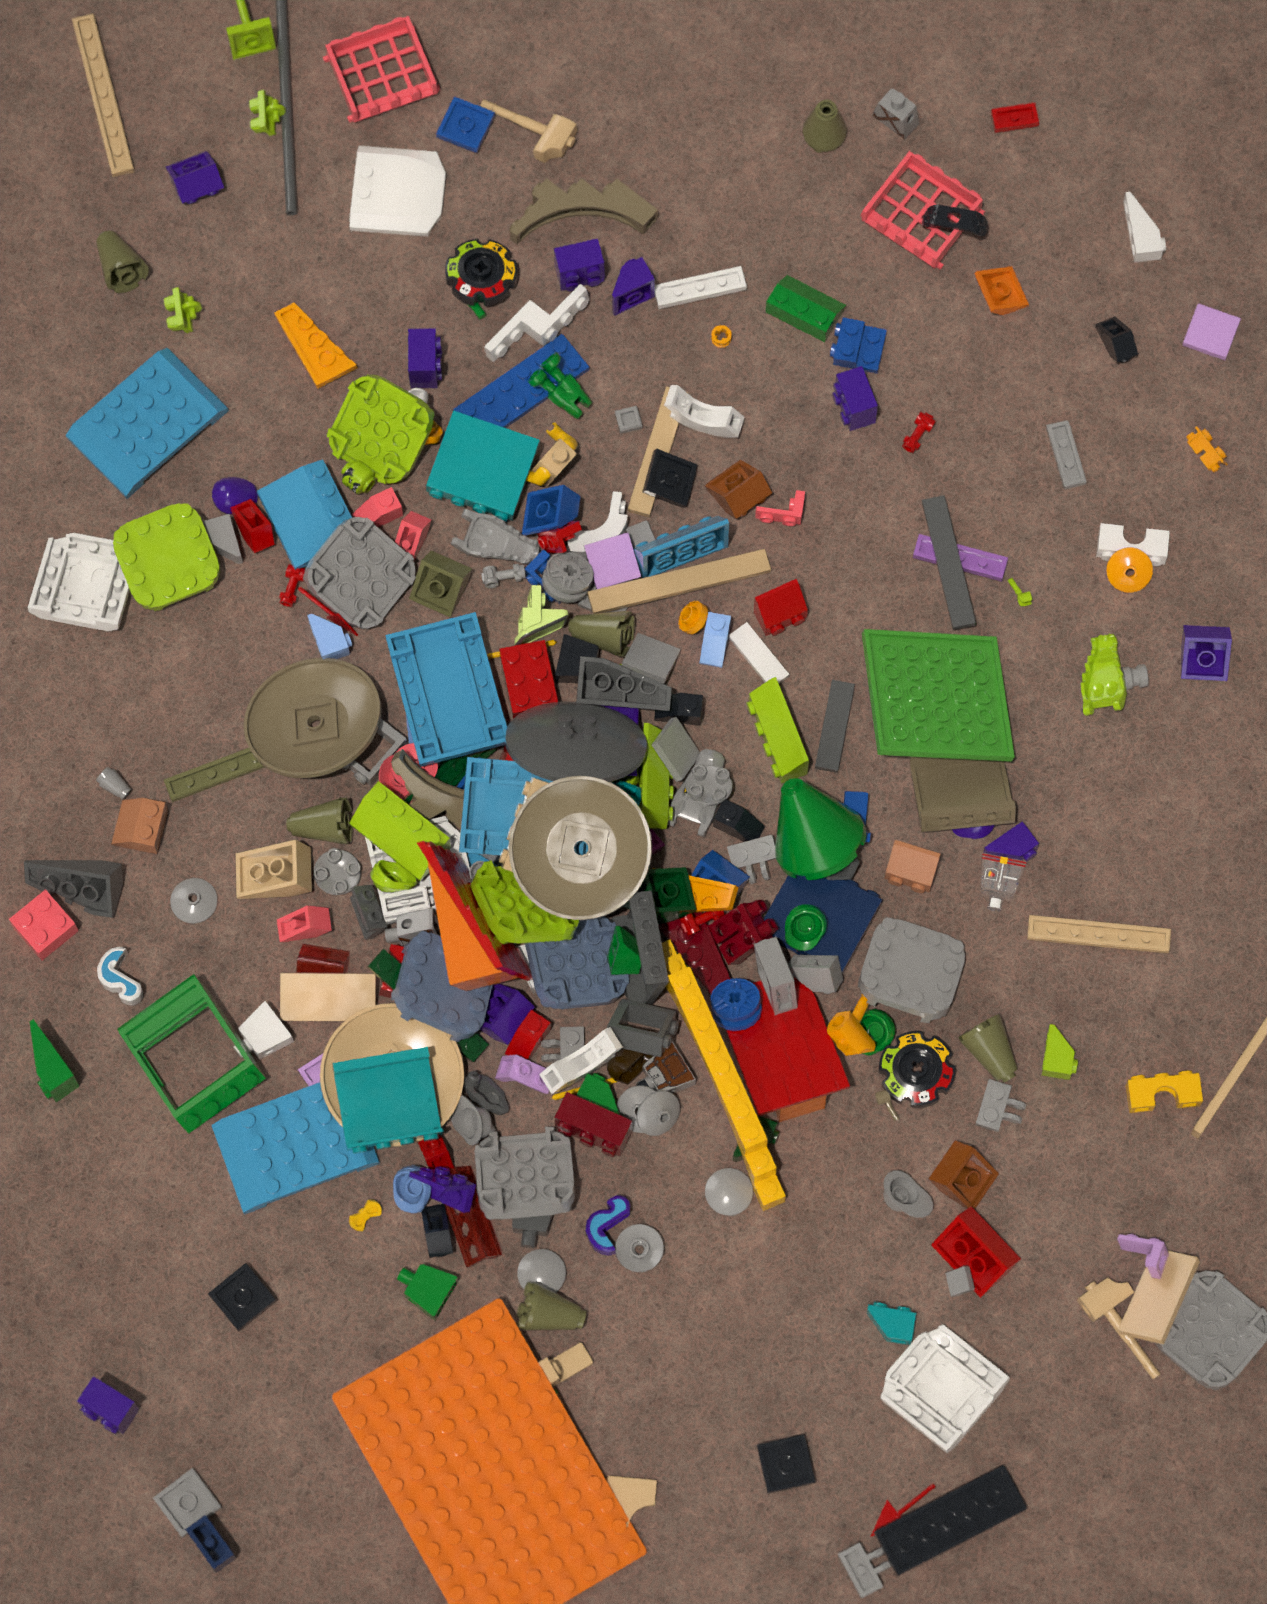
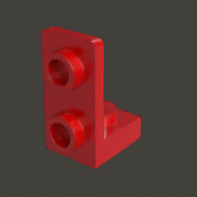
M438 1135L439 1139L417 1142L428 1169L433 1170L439 1166L448 1168L450 1172L455 1170L441 1135Z

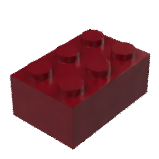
M569 1092L565 1093L554 1117L555 1128L558 1129V1133L569 1138L571 1135L579 1138L581 1144L590 1148L595 1145L602 1149V1153L610 1157L615 1155L621 1157L632 1133V1120Z

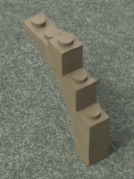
M546 178L542 184L538 183L532 190L533 204L526 208L524 216L520 220H515L510 226V240L518 245L525 237L543 225L574 216H598L613 219L631 226L644 235L657 221L658 209L617 178L612 184L608 183L602 193L582 178L577 184L573 183L567 193H565Z
M403 749L396 752L391 761L392 769L398 776L402 777L407 791L413 794L410 806L427 820L446 810L448 819L455 823L458 829L461 828L464 789L445 784L429 775L415 764Z

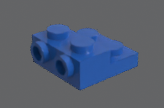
M843 317L842 323L836 324L834 336H837L838 340L837 344L832 343L830 357H834L833 365L851 369L862 366L864 371L877 374L887 330L865 326L864 321Z

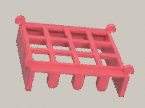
M409 16L395 18L390 23L375 25L370 30L355 32L350 37L341 40L335 39L325 45L327 55L323 56L324 62L330 61L351 113L350 116H347L349 122H358L437 94L440 91V86L436 83L416 35V28L412 25ZM408 33L413 46L398 51L393 38ZM388 40L393 53L378 58L373 45ZM369 47L374 60L358 65L353 52ZM416 51L420 64L405 69L400 56ZM349 54L354 67L340 71L336 58ZM396 58L400 71L385 76L381 63ZM376 65L381 78L365 82L361 70ZM423 69L428 81L412 86L408 74ZM356 72L361 85L348 89L343 76ZM403 76L408 88L392 93L388 81ZM384 83L388 95L373 100L368 88ZM364 90L368 102L355 107L350 94Z
M909 151L866 205L860 216L862 221L933 268L941 269L944 264L940 261L963 233V230L954 229L948 236L939 230L940 226H928L926 228L931 232L923 242L919 241L909 233L917 223L922 225V217L927 208L937 205L934 201L943 191L956 199L951 207H957L959 203H962L969 210L977 211L982 215L985 211L981 209L983 199L977 192L963 187L959 180L951 179L939 167L931 166L921 155L913 154ZM907 169L921 176L913 188L899 180ZM925 180L938 188L930 200L917 192V189ZM895 184L909 192L900 204L887 196ZM912 196L926 203L918 215L904 207ZM882 200L896 207L888 219L875 212V209ZM900 211L914 219L905 231L892 223ZM952 214L947 218L954 223L960 220ZM935 234L945 240L937 252L927 246Z

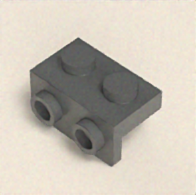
M372 885L353 887L351 889L353 895L350 897L364 939H373L387 928Z

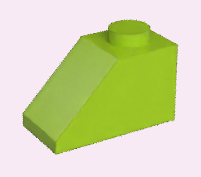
M1052 1024L1049 1025L1041 1076L1070 1080L1072 1073L1076 1074L1078 1060L1074 1059L1075 1051L1056 1026Z

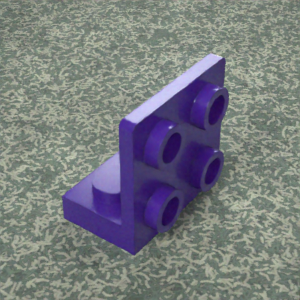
M439 1166L433 1170L420 1168L419 1171H410L409 1177L431 1186L430 1198L463 1213L470 1212L476 1184L467 1181L466 1176L453 1175L449 1173L450 1170L448 1168Z

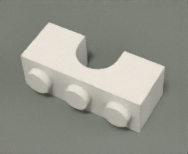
M1100 524L1096 557L1109 561L1116 551L1126 547H1134L1144 551L1149 556L1152 566L1165 565L1170 531L1146 529L1144 541L1139 544H1131L1123 536L1124 526Z

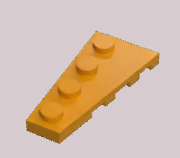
M295 303L274 312L278 323L317 389L357 369V365Z
M688 875L696 906L695 912L732 910L739 887L733 884Z

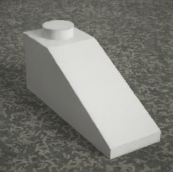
M1125 192L1123 202L1134 262L1161 259L1162 252L1166 251L1165 238H1161L1160 230L1131 192Z

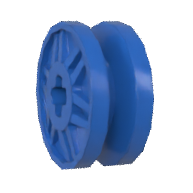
M739 978L728 979L718 984L712 991L710 1001L713 1018L720 1027L726 1030L740 1031L753 1026L759 1020L762 1012L759 990L752 982Z

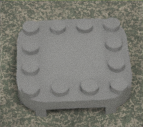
M352 517L339 524L312 557L305 569L303 579L312 594L333 612L339 613L349 625L354 628L367 629L380 624L383 621V617L408 586L413 584L416 578L415 565L412 555L409 552H405L373 524L372 520Z
M887 917L877 926L873 933L858 979V988L867 998V1003L874 1007L877 1002L922 1017L920 1022L930 1023V1020L939 1019L942 1016L945 1017L953 1001L964 965V944L949 935L904 920Z
M545 1127V1133L498 1137L497 1131L488 1133V1138L479 1145H476L475 1162L478 1202L487 1219L545 1216L566 1213L571 1210V1204L575 1197L569 1137L556 1132L554 1127Z
M1217 1271L1197 1272L1193 1276L1164 1345L1155 1343V1345L1199 1384L1206 1388L1219 1390L1234 1381L1267 1341V1312L1263 1307L1262 1309L1259 1308L1224 1278L1225 1275Z

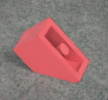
M392 487L371 496L352 514V517L372 520L373 524L377 527L403 516L402 506Z
M410 511L401 521L395 543L405 552H409L414 558L413 561H415L427 537L432 520Z
M305 906L277 919L280 942L315 938L332 931L329 908Z

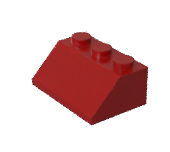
M972 1206L960 1213L931 1244L954 1270L969 1266L975 1289L973 1291L980 1298L1006 1276L1021 1260Z

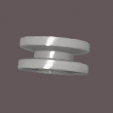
M567 551L554 554L547 561L546 569L543 572V588L549 596L557 601L565 603L577 602L587 594L592 583L593 570L590 563L577 553Z

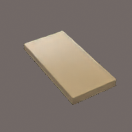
M280 973V1021H345L355 1013L376 1005V975L374 973Z
M1168 1251L1169 1255L1161 1279L1152 1278L1146 1267L1118 1329L1119 1333L1164 1345L1200 1263L1198 1257Z

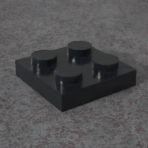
M655 449L642 492L684 508L688 503L698 464L660 449Z
M246 1263L208 1293L238 1332L276 1302L273 1295Z
M805 1434L756 1446L767 1494L815 1484Z

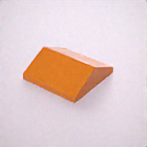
M1012 266L981 270L974 273L992 313L1006 315L1029 306Z

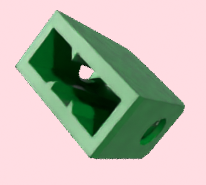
M424 1264L419 1266L416 1273L403 1267L397 1277L398 1281L407 1285L404 1292L405 1298L434 1321L437 1320L458 1283L457 1276Z

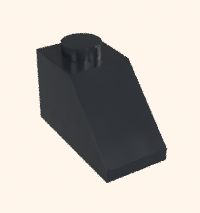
M1114 316L1095 324V328L1106 350L1116 362H1126L1131 357L1138 355L1132 330Z
M671 694L670 711L655 710L654 721L668 722L671 718L677 717L681 724L700 726L703 695Z
M728 800L721 803L713 818V827L743 842L760 838L765 829V825L746 809Z
M445 1204L424 1207L421 1213L429 1258L453 1254Z

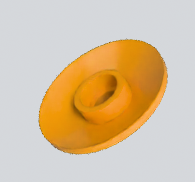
M1126 547L1116 551L1110 557L1106 572L1108 580L1113 587L1122 592L1132 593L1143 589L1149 583L1153 574V566L1149 556L1144 551L1134 547ZM1127 569H1133L1134 574L1131 576L1127 575Z

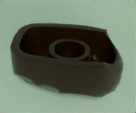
M622 1048L617 1053V1057L607 1062V1071L612 1079L628 1085L643 1072V1065L654 1055Z

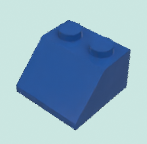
M564 484L528 492L522 534L526 536L558 529L578 517L580 495Z
M711 850L700 859L691 875L736 885L739 887L736 898L750 878L714 850Z

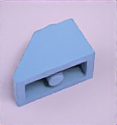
M708 612L699 664L722 668L731 626V616Z
M314 614L307 615L322 659H339L350 655L349 647L352 646L349 634H344L341 626Z

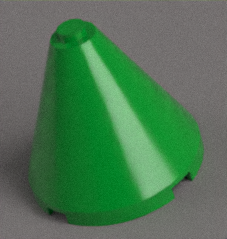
M799 778L788 779L781 788L775 842V857L783 872L792 878L800 875L805 876L807 880H815L835 874L849 865L858 856L856 850L860 843L864 845L866 841V827L860 815L852 808Z

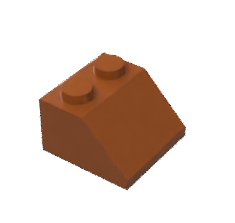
M742 460L737 461L704 485L723 510L735 519L746 515L749 509L756 504L764 502L766 497L772 494L762 472Z
M954 1141L929 1177V1180L942 1193L964 1208L968 1209L972 1206L975 1209L999 1173L974 1147Z

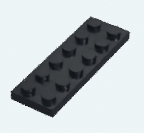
M1002 1465L874 1531V1535L898 1577L1026 1511L1028 1508L1005 1466Z

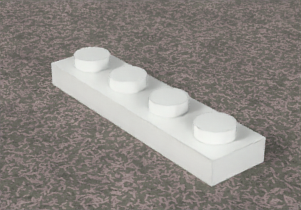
M739 266L655 285V297L658 309L743 291L746 290V282L742 267Z

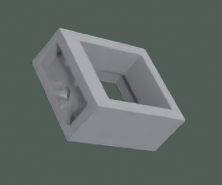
M380 719L376 733L392 744V747L370 772L355 760L342 768L344 770L350 769L355 773L353 776L363 785L367 783L371 787L379 779V769L383 761L395 754L399 748L407 745L406 738L382 719Z
M777 937L755 943L757 972L774 1014L777 1015L796 1009L797 1000L794 979Z

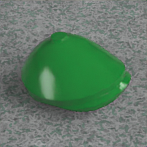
M802 904L795 907L789 913L785 922V940L787 944L799 951L813 949L826 933V916L819 908L813 905Z
M877 1009L866 1010L860 1024L875 1042V1050L861 1054L872 1056L884 1050L892 1042L895 1027L892 1019L885 1012Z

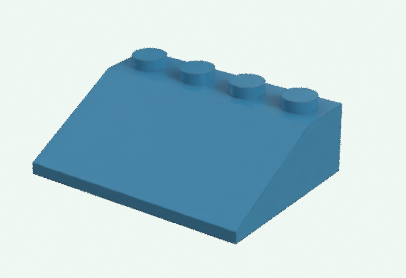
M323 459L304 465L257 491L295 570L307 566L337 526L344 520L352 518Z
M708 516L701 519L695 525H685L672 534L664 533L654 541L649 543L644 541L637 544L633 550L642 578L664 573L728 548L729 521L721 516L713 518Z

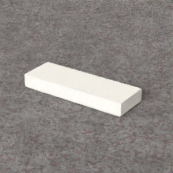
M747 622L728 636L764 683L776 677L780 684L789 677V673Z

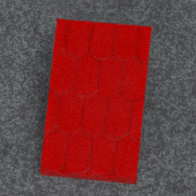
M431 841L417 842L428 862L449 984L464 991H469L517 978L526 981L533 980L531 970L520 948H515L514 944L510 942L506 944L500 943L495 938L496 935L489 928L482 909L479 907L472 892V880L462 857L458 853H452L449 849L444 850L440 845L436 846Z
M795 977L793 979L797 1000L796 1009L775 1015L762 982L757 981L753 984L759 990L762 1012L759 1020L745 1030L732 1031L725 1029L757 1116L776 1111L779 1122L824 1109L827 1095L850 1088L832 1038L827 1033V1027L814 993Z

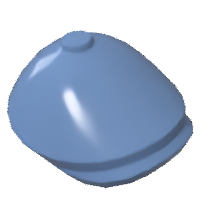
M414 1165L401 1168L393 1179L395 1203L401 1210L408 1213L421 1212L427 1204L431 1192V1186L409 1177L410 1171H419L420 1167Z

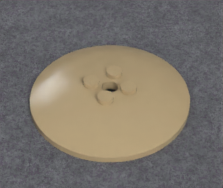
M394 1003L371 1006L355 1013L336 1029L329 1039L322 1056L320 1085L324 1101L330 1113L343 1128L332 1067L333 1063L428 1047L429 1063L442 1127L455 1111L464 1084L463 1061L456 1041L450 1040V1034L411 1018L409 1021L401 1018L400 1015L402 1013ZM424 1138L414 1139L415 1143L424 1140ZM400 1142L390 1143L391 1147L401 1146Z

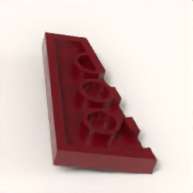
M693 912L692 914L696 917L702 914V912ZM683 917L658 924L659 930L667 940H671L676 952L681 954L683 961L688 967L690 966L694 975L710 995L718 984L730 979L706 922L699 926L701 929L699 932L689 937L680 927V919Z

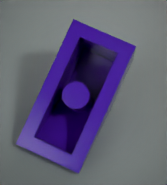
M1022 821L985 846L983 854L1002 856L1018 861L1023 859L1029 861L1037 854L1039 842ZM985 856V857H987V858H993V859H998V860H1000L999 858H994V857Z

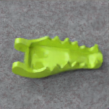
M1114 634L1099 635L1098 637L1091 638V655L1087 656V663H1085L1086 672L1082 673V682L1080 683L1083 698V714L1086 716L1093 715L1095 708L1113 706L1115 711L1122 710L1127 695L1124 674L1117 651V637Z

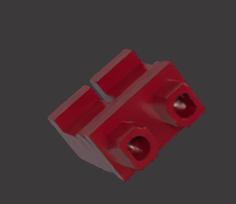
M764 900L741 903L737 908L708 925L716 943L722 944L719 946V949L728 965L743 963L747 960L746 957L755 951V943L773 938L772 935L778 930L773 919H766L764 921L761 914L767 911ZM718 928L720 929L723 936H721L718 933ZM728 949L731 950L733 956H731V955L729 954Z

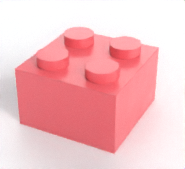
M46 889L9 919L12 927L42 961L78 932L76 924Z

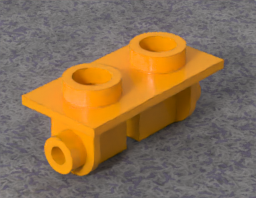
M1196 426L1195 429L1198 432L1196 434L1191 432L1187 435V443L1197 455L1205 450L1206 453L1200 459L1209 471L1217 472L1221 468L1219 466L1220 463L1228 465L1224 459L1227 455L1219 446L1215 448L1211 443L1213 437L1205 428L1201 430Z

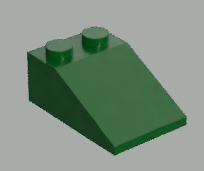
M33 1019L30 1021L36 1073L40 1079L37 1084L47 1099L52 1097L57 1103L80 1086L73 1073Z

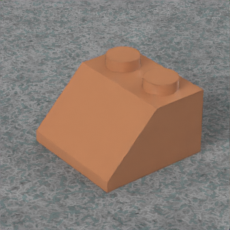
M147 798L122 800L111 845L157 854L168 813L166 803Z
M895 840L886 869L885 879L895 886H902V884L910 886L911 890L917 893H924L925 891L930 893L940 853Z

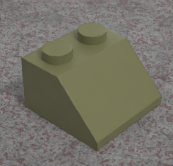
M431 550L421 560L409 599L451 617L467 587L472 568Z

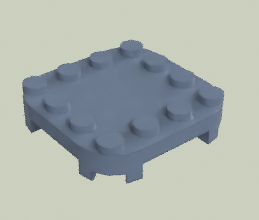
M605 916L579 920L573 938L570 940L525 943L534 987L544 1007L571 1009L602 1006L613 1003L624 993L629 983V974L611 975L607 960L608 950L616 926L615 922L611 923Z
M421 931L402 950L404 957L396 988L391 992V1001H395L397 1008L402 1013L400 1017L406 1021H409L411 1018L450 1034V1040L459 1042L462 1039L470 1038L481 1029L484 1022L492 985L469 991L451 986L449 984L441 936Z

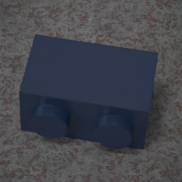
M206 1515L185 1529L216 1573L236 1559Z

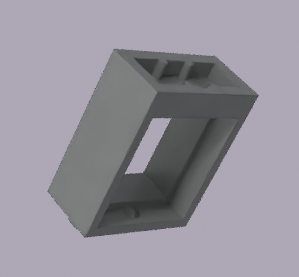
M621 999L607 1028L610 1027L623 1049L661 1057L665 1048L669 1049L672 1035H676L678 1031L679 1021H676L675 1010ZM628 1022L659 1028L660 1031L659 1033L628 1027L627 1024Z

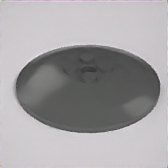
M575 701L552 702L527 709L510 722L505 736L506 749L511 758L520 767L536 776L551 781L572 776H589L608 782L615 781L635 771L644 761L647 750L646 737L633 720L618 711L601 705L576 703Z

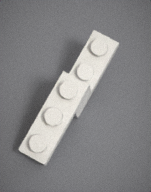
M580 284L550 315L529 300L484 346L487 357L492 362H495L498 358L504 356L508 347L513 342H517L522 337L523 332H526L543 346L549 341H553L559 330L563 326H567L572 321L573 316L587 306L589 301L587 289Z

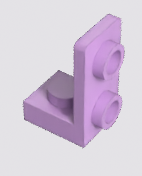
M518 1055L502 1056L495 1079L502 1082L516 1081L543 1094L549 1093V1089L539 1075L546 1069L545 1067Z
M1119 1234L1117 1240L1121 1249L1147 1254L1145 1265L1151 1277L1161 1279L1169 1255L1165 1243L1156 1238L1144 1239L1133 1234Z

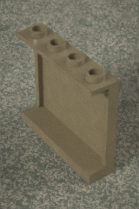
M910 757V773L921 832L1015 823L1016 807L1014 800L1011 798L1004 761Z

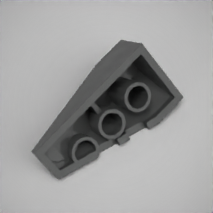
M580 656L576 703L670 711L672 687L605 658Z
M26 860L24 862L26 884L41 891L46 889L50 895L56 893L64 897V902L70 905L75 902L85 907L84 911L89 914L114 917L123 886L121 863L102 860Z

